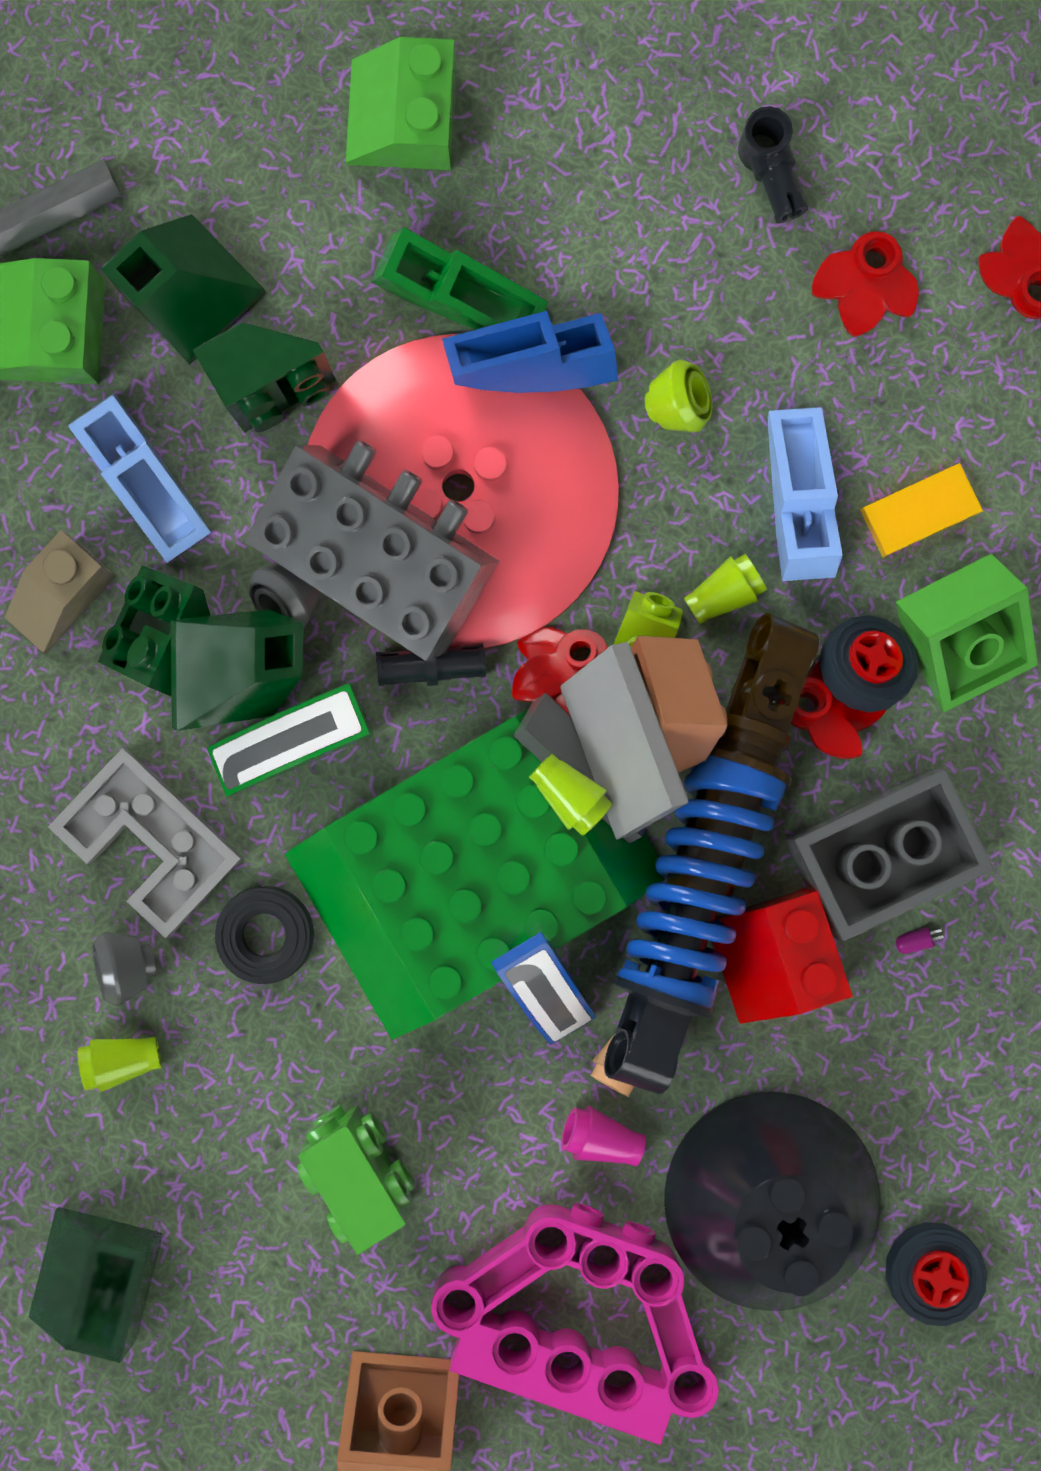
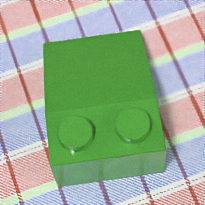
M32 258L0 263V380L99 385L105 280L90 261Z

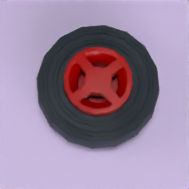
M866 615L852 617L830 633L821 649L819 668L824 684L837 700L851 709L869 713L889 709L908 695L917 679L918 658L913 643L902 629L887 619ZM863 658L867 663V670L862 666V663L860 661Z
M924 1222L908 1228L894 1240L886 1257L885 1278L893 1299L908 1316L926 1325L948 1326L965 1320L978 1308L986 1292L987 1270L980 1250L962 1231L945 1223ZM936 1261H939L938 1267L933 1268L931 1271L925 1270L935 1265Z

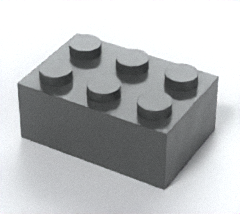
M946 769L927 770L784 838L806 887L818 891L833 937L843 942L994 870Z

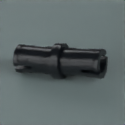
M483 643L449 647L445 654L428 661L423 660L411 651L376 652L379 686L410 682H427V686H437L440 680L486 677Z

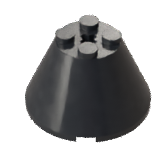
M775 1091L755 1093L739 1098L735 1097L714 1107L703 1115L685 1134L676 1148L666 1176L664 1188L666 1222L673 1245L681 1260L695 1278L710 1291L734 1304L764 1311L791 1310L815 1303L832 1294L845 1284L861 1266L873 1244L879 1224L881 1202L879 1181L872 1158L864 1143L848 1123L834 1111L821 1103L797 1094Z

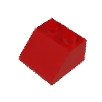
M806 887L748 906L742 915L724 914L716 917V919L734 927L737 932L735 941L731 944L713 941L712 943L714 949L727 958V965L722 973L739 1024L800 1015L853 997L818 891Z

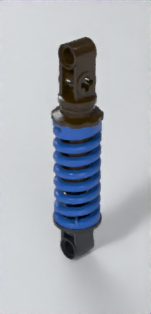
M763 614L756 621L749 634L746 654L737 680L732 688L731 697L726 709L727 727L724 735L719 738L706 761L692 766L690 774L685 776L684 787L695 799H688L689 803L675 810L674 813L686 827H673L666 832L665 842L676 852V855L660 856L656 861L655 867L656 871L663 878L667 879V882L650 884L646 890L647 899L653 905L664 910L665 913L645 911L639 913L636 919L638 928L656 938L655 942L641 939L631 940L626 948L630 957L647 966L645 972L639 971L641 964L626 959L624 967L618 971L617 975L614 974L612 980L613 984L629 993L616 1033L607 1048L604 1061L605 1074L610 1079L656 1094L664 1093L673 1081L677 1069L678 1056L691 1017H713L715 1010L712 1007L718 992L719 980L705 975L701 977L697 973L699 969L710 972H722L726 968L727 958L720 952L708 947L707 944L708 941L731 944L735 941L737 932L731 925L716 919L717 914L722 912L739 916L745 912L746 902L733 895L736 885L751 887L755 882V874L742 867L745 857L760 859L764 855V846L752 840L755 829L770 831L774 826V819L769 815L761 813L762 807L776 811L779 802L783 799L786 788L790 786L792 780L791 776L777 768L778 760L781 758V751L788 750L791 737L787 733L794 712L798 707L808 671L816 658L819 648V637L816 633L773 614ZM751 688L750 692H745V690ZM780 700H785L784 704H779Z

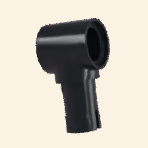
M767 106L755 110L746 120L738 146V154L743 165L753 172L755 180L763 183L774 212L775 222L780 224L787 222V214H790L793 220L806 213L808 205L803 199L792 169L795 165V159L789 145L793 133L792 122L781 109ZM756 135L768 136L773 139L776 146L771 148L761 147L754 141L753 137Z

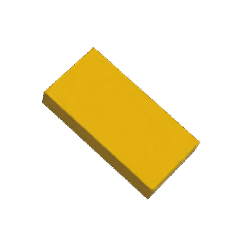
M958 463L869 504L860 511L882 558L977 515L983 510L961 464Z

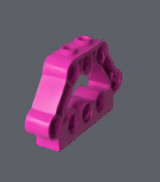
M574 1203L572 1210L559 1205L547 1204L532 1211L526 1219L524 1227L470 1264L448 1268L439 1276L435 1283L431 1312L434 1322L442 1331L457 1337L451 1353L449 1369L451 1372L659 1445L662 1443L671 1413L688 1418L703 1416L713 1408L718 1399L719 1386L711 1361L706 1353L697 1346L681 1296L684 1287V1277L677 1255L670 1246L656 1240V1232L645 1225L633 1221H625L623 1228L603 1221L604 1214L601 1211L581 1203ZM547 1227H556L566 1235L561 1244L552 1248L539 1244L536 1236L542 1229ZM606 1245L616 1250L617 1255L614 1260L603 1266L592 1263L588 1259L591 1250L597 1246ZM656 1263L668 1268L667 1275L660 1282L647 1283L640 1278L643 1269L648 1265ZM565 1265L579 1269L587 1283L596 1288L607 1289L619 1283L633 1288L634 1294L643 1302L661 1358V1370L658 1371L641 1365L634 1352L625 1347L614 1346L604 1351L592 1348L585 1337L574 1329L563 1328L553 1333L538 1329L533 1318L523 1311L512 1310L498 1315L490 1312V1310L547 1271L560 1269ZM465 1290L474 1298V1303L464 1309L454 1308L446 1300V1295L451 1291ZM518 1333L525 1336L529 1343L522 1350L510 1351L502 1345L501 1340L508 1334ZM567 1351L575 1353L581 1360L573 1368L562 1369L553 1363L554 1358L558 1354ZM617 1370L627 1371L633 1376L629 1383L621 1387H613L607 1384L605 1379L610 1373ZM695 1371L701 1374L699 1382L693 1387L683 1388L675 1384L677 1377L683 1372Z

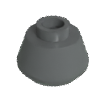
M278 563L260 568L251 576L249 595L257 611L271 610L302 621L303 628L307 626L319 601V590Z
M104 932L92 943L97 981L105 1002L114 1006L122 1005L147 989L148 977L156 976L150 944L140 946L137 936Z

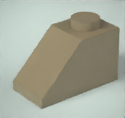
M60 530L24 569L4 618L40 651L46 653L117 575L79 540Z

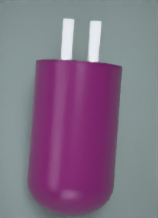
M929 926L909 931L897 937L896 947L902 954L935 947L934 941L944 937L942 935L933 938L932 934L942 932V930L930 931Z

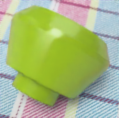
M682 359L674 361L650 383L649 392L645 395V407L648 416L665 430L696 433L705 427L712 415V396L705 375L697 365Z

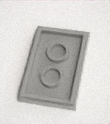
M628 642L611 645L563 683L560 688L594 781L607 789L604 795L613 803L607 811V816L617 840L635 834L689 802Z

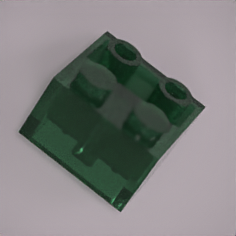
M58 1207L54 1214L28 1317L64 1349L120 1363L137 1340L164 1233Z

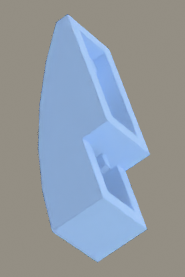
M115 392L68 425L102 471V477L167 563L211 533L196 508Z
M822 407L769 411L768 434L776 538L782 581L835 578L843 554L835 515L838 494Z

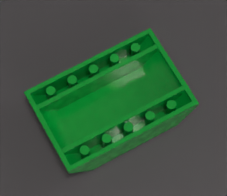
M529 709L510 718L327 825L284 854L391 1040L437 1020L501 982L502 980L491 962L536 934L542 932L553 948L557 949L630 906L646 894L647 887L650 884L661 883L666 880L656 871L655 864L659 857L645 833H643L641 838L631 843H628L624 838L616 840L612 827L602 818L583 836L573 827L567 830L536 787V784L529 778L542 762L514 737Z

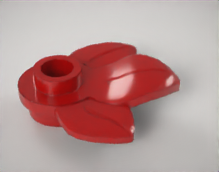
M1016 216L1002 236L1000 252H988L978 257L979 272L985 285L993 293L1010 298L1013 307L1019 314L1029 319H1041V301L1034 300L1028 293V287L1031 285L1041 287V234L1022 216Z
M878 231L860 236L849 251L830 254L821 263L814 275L811 286L813 297L839 300L838 309L841 321L847 332L853 337L861 336L872 330L882 319L886 310L901 317H911L918 302L919 290L916 278L902 265L903 254L898 242L891 235ZM869 252L879 253L884 260L883 266L880 268L869 266L866 262V254Z
M542 627L519 639L517 646L528 660L521 665L515 674L512 684L513 699L520 702H533L546 693L571 716L560 686L608 648L605 640L592 630L579 629L567 634L554 627ZM580 647H587L591 650L590 656L584 661L572 659L574 651Z
M818 661L809 676L806 677L800 698L807 697L811 699L815 710L813 712H806L798 706L794 712L791 725L807 730L816 748L827 755L840 759L858 758L862 755V743L857 732L871 727L884 715L886 710L868 713L851 709L837 700L824 684L819 668L820 661ZM780 700V704L785 703V700Z

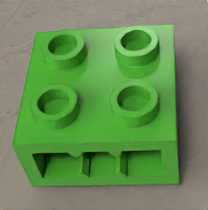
M338 1105L312 1122L314 1127L305 1133L308 1140L297 1155L301 1162L297 1165V1170L307 1190L312 1195L320 1193L331 1211L327 1213V1221L336 1238L342 1244L349 1241L353 1250L358 1255L407 1224L414 1198L410 1191L416 1188V1184L401 1159L392 1162L382 1144L388 1139L377 1117L372 1112L364 1116L358 1105L346 1112L341 1105Z

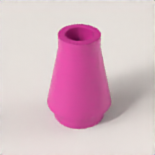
M587 1106L584 1110L574 1107L570 1111L561 1138L562 1150L572 1153L574 1160L625 1163L635 1167L641 1162L646 1146L644 1134L627 1128L591 1106Z

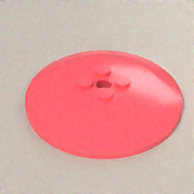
M458 334L431 336L395 347L374 358L356 371L326 405L313 429L308 445H321L346 461L357 441L369 444L376 450V454L365 474L392 491L403 470L414 473L421 478L422 483L414 495L411 504L437 521L450 500L443 492L445 481L455 474H464L473 481L474 491L468 499L458 502L468 509V513L456 533L499 560V563L450 647L483 643L484 649L521 639L546 626L570 607L590 584L602 564L615 528L619 492L617 465L605 426L594 406L580 388L555 392L513 393L480 390L455 385L442 339Z

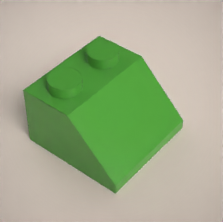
M398 37L352 59L346 165L451 170L457 71L453 39Z
M992 553L896 601L901 629L913 643L918 658V666L943 713L1038 665L1028 588Z

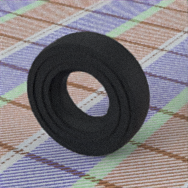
M273 886L251 888L233 897L220 913L215 929L216 948L223 964L235 976L254 984H273L293 975L306 962L314 941L313 922L305 905L292 893ZM258 914L275 916L280 920L285 929V941L282 948L270 956L255 954L248 948L245 942V927L249 920Z

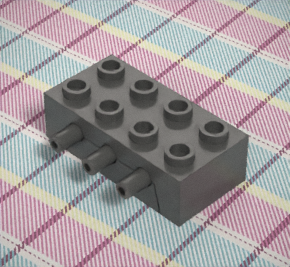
M363 441L355 443L346 461L321 445H295L245 542L423 660L428 661L445 654L499 563V560L456 533L466 517L468 509L454 500H449L437 521L411 504L414 495L422 483L421 478L414 473L403 470L392 491L373 480L365 472L375 456L376 450Z

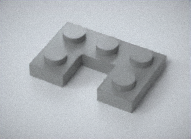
M122 748L48 826L86 864L94 863L127 827L164 862L126 902L164 938L171 937L244 859L241 854L128 748Z

